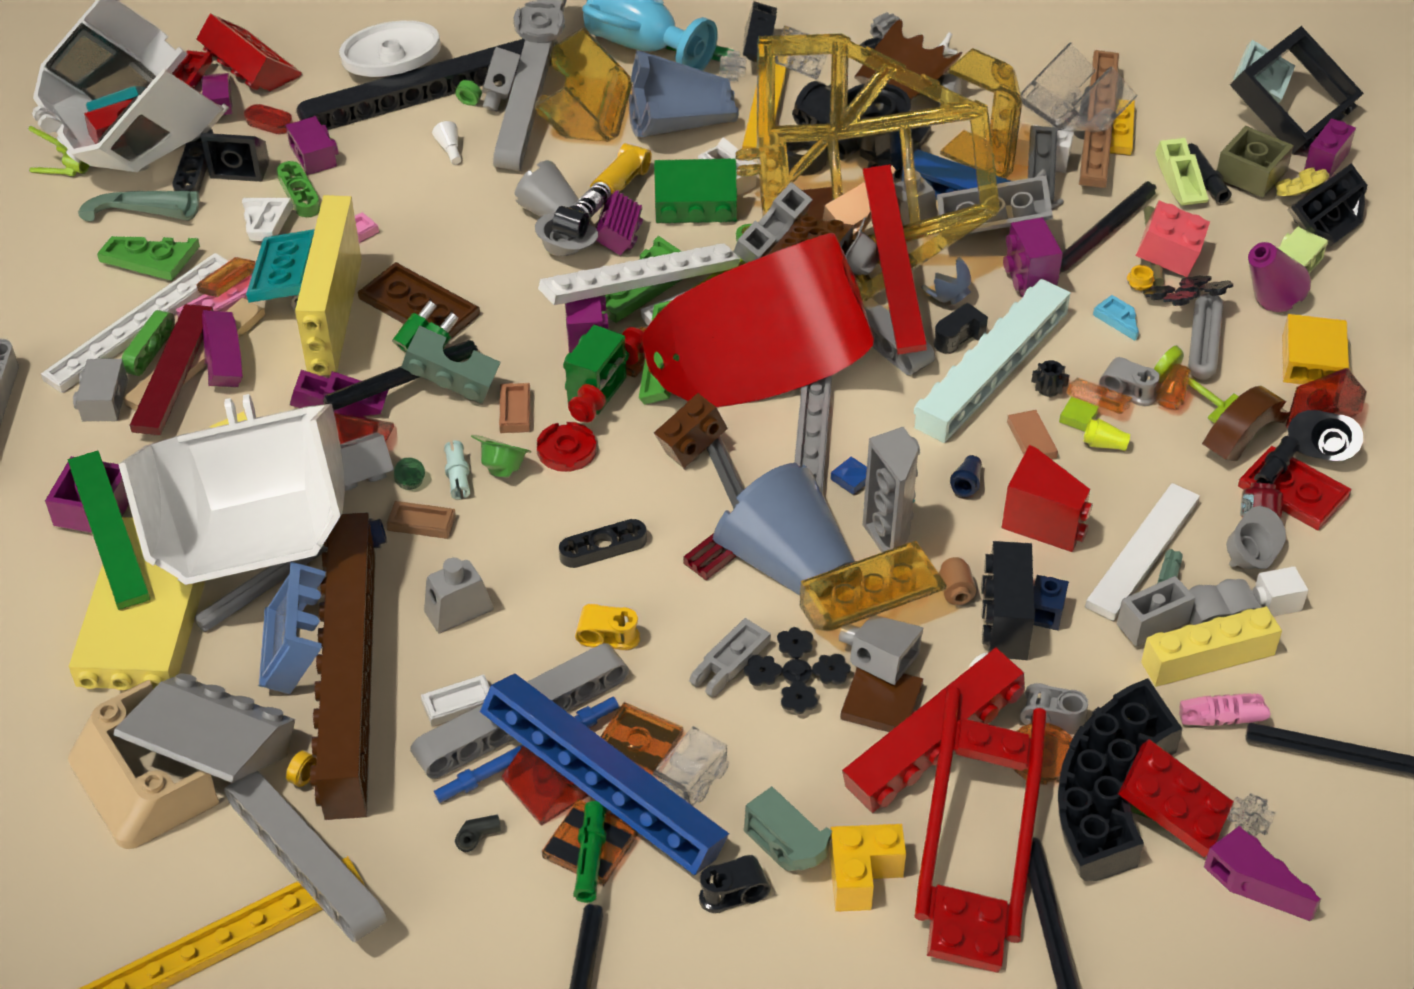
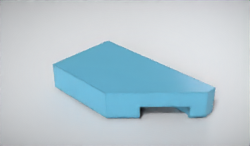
M1110 295L1094 308L1093 316L1134 341L1138 338L1139 330L1136 326L1135 309L1114 295Z

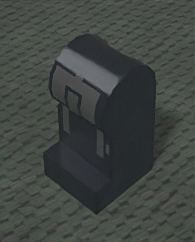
M967 302L936 324L934 347L942 353H952L958 349L959 344H962L971 337L977 341L980 340L981 336L986 333L988 316Z

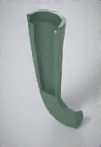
M129 191L107 193L86 201L78 210V214L83 220L93 221L96 213L104 209L119 208L181 220H191L199 208L198 191Z

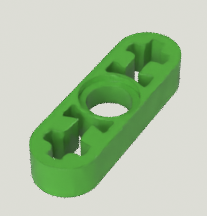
M295 161L281 163L277 167L279 182L287 197L291 198L296 213L305 218L317 215L320 211L319 198L301 165ZM300 187L304 188V189L299 190V191H294V190H293V189H295V188H300Z
M161 310L153 312L122 355L127 374L135 376L143 374L174 329L175 317L173 313Z

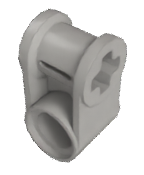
M1117 357L1112 360L1100 377L1099 385L1109 395L1123 398L1139 406H1149L1157 398L1155 386L1159 382V373L1153 368L1139 365L1126 358Z
M1034 683L1027 686L1025 691L1026 707L1022 709L1020 719L1025 725L1032 727L1033 710L1035 708H1043L1047 711L1045 729L1075 734L1080 726L1086 723L1088 699L1082 692L1051 687L1042 683Z

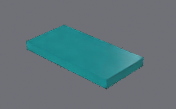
M315 229L263 238L246 292L249 303L299 295Z

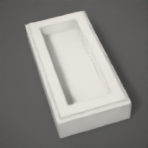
M481 675L421 694V701L431 726L448 722L482 705L490 687L485 675Z

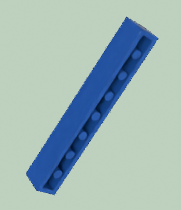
M516 673L490 686L480 713L693 875L698 874L717 859L730 833Z

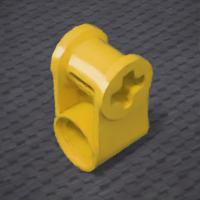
M587 604L581 610L575 633L576 641L587 647H596L600 644L608 643L614 649H633L640 642V632L636 628L638 616L634 610L627 607L619 608ZM621 635H624V642L621 639Z

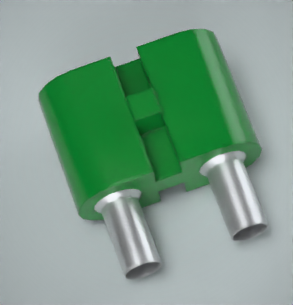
M428 301L419 314L412 313L392 339V342L398 348L407 352L420 325L446 337L444 349L452 338L448 332L459 318L455 314L450 313L440 327L432 322L428 323L427 319L437 307L433 302Z

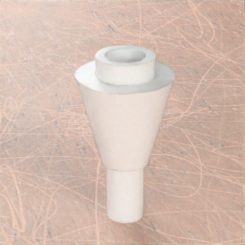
M442 121L433 128L432 135L448 153L451 163L457 165L461 162L458 152L457 125L451 121Z

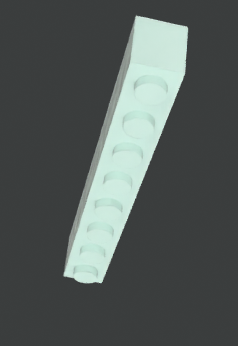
M1040 279L1034 287H1029L1024 297L1018 303L1014 302L1009 312L1003 318L1000 317L996 321L993 329L988 334L984 333L978 344L972 350L969 349L965 353L962 361L957 366H952L947 376L941 382L935 383L930 394L925 399L922 398L917 402L914 408V414L916 415L914 428L945 443L1067 314L1071 292L1043 279Z

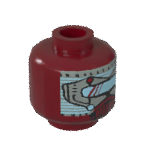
M1251 483V487L1242 491L1240 516L1243 518L1246 512L1253 507L1263 506L1274 511L1281 519L1283 493L1276 490L1277 485Z

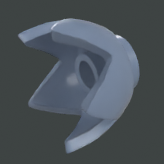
M958 257L956 259L957 278L935 273V290L930 289L926 285L921 286V288L936 300L944 303L950 301L952 305H955L971 292L968 288L971 284L969 268Z

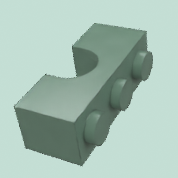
M419 325L407 349L401 368L413 375L430 380L440 387L457 392L469 400L482 404L501 362L475 350L467 361L454 362L448 359L443 352L446 337Z

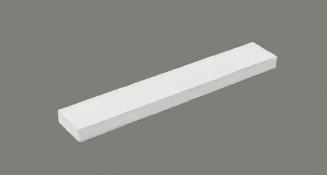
M1171 483L1088 597L1085 608L1114 621L1119 615L1122 599L1134 594L1198 504L1200 495Z

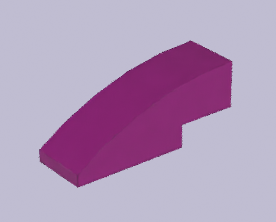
M229 73L203 76L202 95L217 105H227L229 109L223 115L232 114L233 105Z
M203 310L205 365L208 366L209 386L238 387L243 374L240 344L233 313Z
M301 369L289 405L298 408L324 405L325 395L361 382V380L333 371L330 378H326ZM389 390L333 411L334 415L368 416L381 414Z

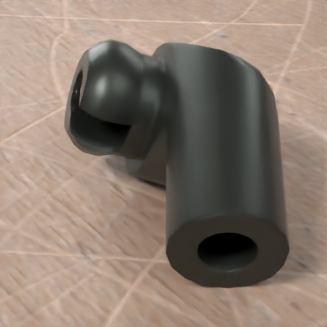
M498 814L465 821L455 837L456 847L463 852H470L478 845L484 835L501 832Z

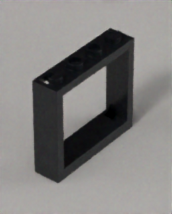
M1302 25L1247 67L1230 84L1278 139L1294 145L1292 154L1301 147L1304 151L1308 149L1316 139L1314 136L1320 134L1331 118L1341 121L1345 117L1343 112L1346 115L1350 114L1357 107L1355 102L1364 94ZM1289 51L1339 104V106L1306 133L1256 79L1259 74Z

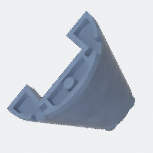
M643 51L636 52L630 82L634 83L632 95H629L630 124L636 136L648 137L726 122H737L739 109L735 106V94L731 90L729 79Z
M797 463L784 464L760 476L736 497L739 503L735 505L731 513L729 510L724 512L714 531L713 540L717 544L732 551L739 558L808 601L817 595L822 596L828 593L834 585V580H849L858 571L857 564L813 473L805 465L800 467Z

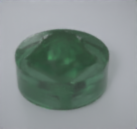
M408 457L401 459L396 464L394 480L399 487L412 490L418 488L423 483L425 468L419 460Z

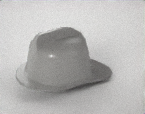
M555 213L543 215L535 224V232L542 239L545 249L556 256L575 254L579 250L594 244L598 238V231L591 224H589L587 232L581 240L553 232L552 222Z
M865 217L855 241L845 255L853 274L860 276L862 274H870L879 261L877 244L862 231Z
M1257 506L1246 512L1235 530L1228 537L1226 543L1227 551L1231 557L1229 562L1231 567L1267 569L1273 563L1286 540L1283 522L1274 511L1267 507Z

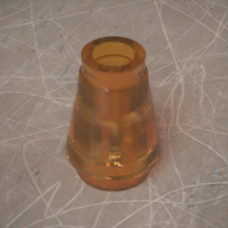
M1174 364L1156 392L1158 396L1156 402L1167 409L1179 410L1180 405L1185 403L1191 370L1184 365Z

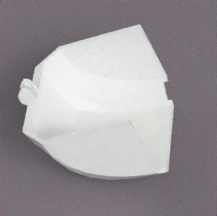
M247 394L243 395L242 400L247 420L238 422L234 402L231 398L224 399L229 424L182 434L146 445L120 462L119 468L144 560L153 566H159L177 577L178 581L188 585L316 556L339 520L344 506L343 461L332 404L302 407L256 418L252 398Z

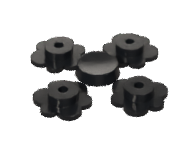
M1199 275L1181 279V282H1179L1180 287L1176 291L1175 287L1170 285L1154 286L1143 290V295L1151 297V300L1163 299V302H1172L1173 306H1182L1189 304V300L1198 298L1201 290L1209 292L1211 296L1222 295L1227 292V288L1233 287V283L1226 280L1207 284L1208 281L1212 280V276Z
M792 627L789 631H781L777 635L779 651L781 653H788L793 658L786 662L783 668L780 664L774 663L772 656H765L763 658L759 655H753L748 660V665L744 667V674L749 676V682L754 686H761L764 683L772 685L775 683V678L783 673L784 679L790 684V687H784L781 690V695L783 696L781 706L786 710L794 709V712L797 714L804 713L806 709L812 710L818 705V699L815 697L816 689L806 686L812 672L815 676L820 677V681L824 684L832 682L839 685L846 681V674H849L851 671V666L845 663V658L841 654H832L830 657L828 655H821L819 662L813 664L812 668L809 663L799 659L804 653L812 651L813 634L806 630L801 631L798 627Z

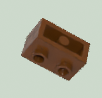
M697 393L660 426L654 434L665 453L685 468L721 436L728 427L718 409Z

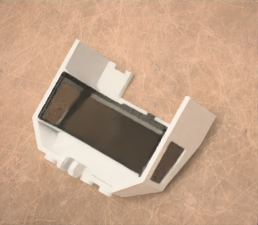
M96 0L40 65L33 96L38 106L33 108L32 115L38 121V125L42 130L44 129L47 133L56 132L58 134L57 140L67 147L66 153L79 163L82 160L94 167L140 172L147 170L150 163L180 146L201 138L202 133H208L229 107L225 104L222 106L217 105L172 74L188 54L181 47L175 50L165 41L169 36L160 28L119 0ZM132 86L146 87L141 95H138V97L130 102L99 138L98 143L95 144L88 134L84 113L88 112L87 102Z

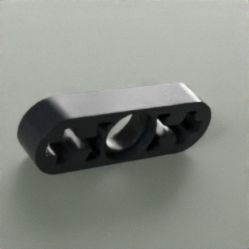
M629 519L567 537L559 544L560 561L566 567L577 568L641 549L647 542L646 525L640 520ZM602 539L609 540L611 542V544L607 547H598L595 545V543L598 540Z

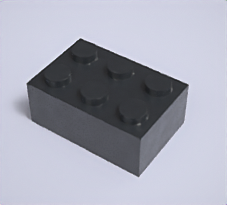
M993 541L991 554H985L984 573H988V575H982L981 594H984L985 598H987V600H982L981 618L985 619V624H987L982 627V644L988 645V653L996 647L1009 659L1027 660L1035 620L1032 543Z

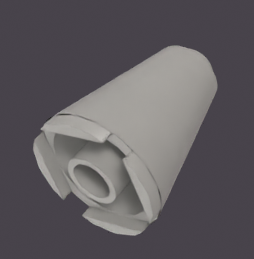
M549 160L536 164L539 168L533 173L530 170L527 171L519 181L514 194L518 197V200L515 201L520 206L540 217L545 214L555 213L559 206H572L579 200L558 167Z

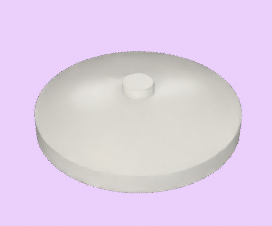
M409 20L392 21L370 26L353 34L343 42L339 54L343 67L353 74L369 77L390 76L404 73L426 64L438 54L441 42L436 28L427 23Z

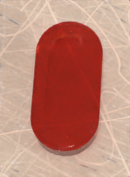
M263 104L251 105L244 111L245 121L249 126L274 134L287 133L286 125L293 123L292 115L289 112Z

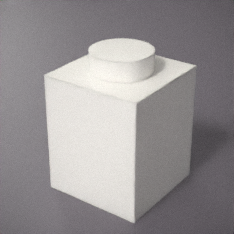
M1293 566L1259 573L1252 592L1260 606H1267L1274 617L1302 611L1308 588L1296 567Z

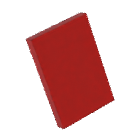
M1271 445L1239 479L1238 487L1246 489L1251 487V483L1257 481L1254 480V477L1265 464V458L1268 453L1276 449L1274 446ZM1294 457L1290 460L1288 470L1280 474L1274 483L1277 485L1276 490L1281 491L1284 496L1282 511L1317 531L1349 498L1352 490Z

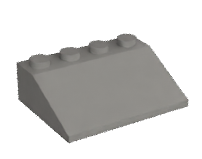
M181 673L161 681L114 729L113 734L233 783L287 757L295 719L283 715L284 712L278 708L262 707L255 704L252 698L226 693L225 689L221 686L206 685L196 681L197 679L193 675Z

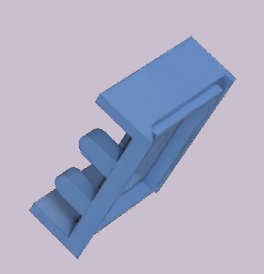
M290 561L289 575L269 606L265 607L259 674L260 687L291 694L321 650L322 643L297 637V628L314 631L320 622L316 615L303 612V609L307 604L315 605L320 599L321 593L317 588L325 577V571Z

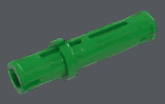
M590 801L585 804L583 826L578 832L580 852L573 897H576L577 901L583 903L593 902L597 897L601 849L606 842L607 834L604 830V822L607 808L598 801Z

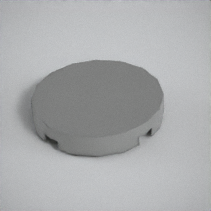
M528 2L525 4V7L521 9L519 7L514 15L515 31L521 38L530 42L544 43L557 39L562 34L565 26L563 12L556 9L555 5L550 2Z

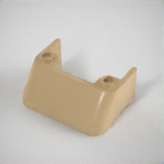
M149 680L99 704L93 710L68 755L70 767L117 845L125 849L137 848L219 804L211 774L200 770L175 784L167 773L158 770L147 772L136 778L115 746L114 741L120 738L113 735L114 729L153 690Z

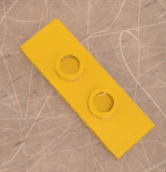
M1115 98L1110 153L1131 155L1135 100Z

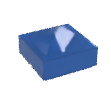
M851 456L831 472V480L854 495L865 486L867 466Z

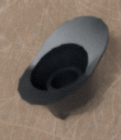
M1306 410L1298 413L1288 426V436H1292L1299 441V444H1297L1300 445L1298 452L1310 457L1328 461H1344L1353 457L1363 444V431L1360 425L1353 418L1319 410Z

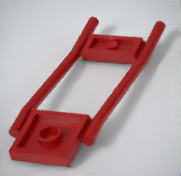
M948 687L914 917L921 921L930 920L927 956L998 973L1003 962L1004 939L1006 938L1007 941L1012 943L1021 941L1024 900L1042 775L1047 711L1043 708H1035L1033 710L1031 738H1029V734L964 718L961 721L957 720L960 689ZM953 751H955V755L1021 771L1024 768L1028 769L1009 904L1006 900L939 884L932 886Z

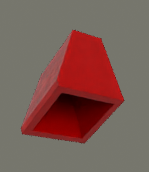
M1029 445L1008 484L1001 528L1073 552L1077 542H1083L1089 525L1085 524L1084 521L1088 520L1093 503L1088 502L1091 489L1039 449Z

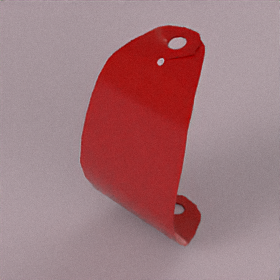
M834 233L806 240L737 266L682 293L655 316L645 329L642 337L648 369L666 391L686 401L691 400L699 393L715 407L757 401L806 386L852 365L863 357L874 344V337L857 280ZM655 352H658L663 359V369L658 368L654 361ZM674 354L679 356L678 361L673 359Z

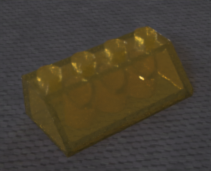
M913 541L802 580L800 584V608L814 629L832 631L946 590L947 584L917 541Z

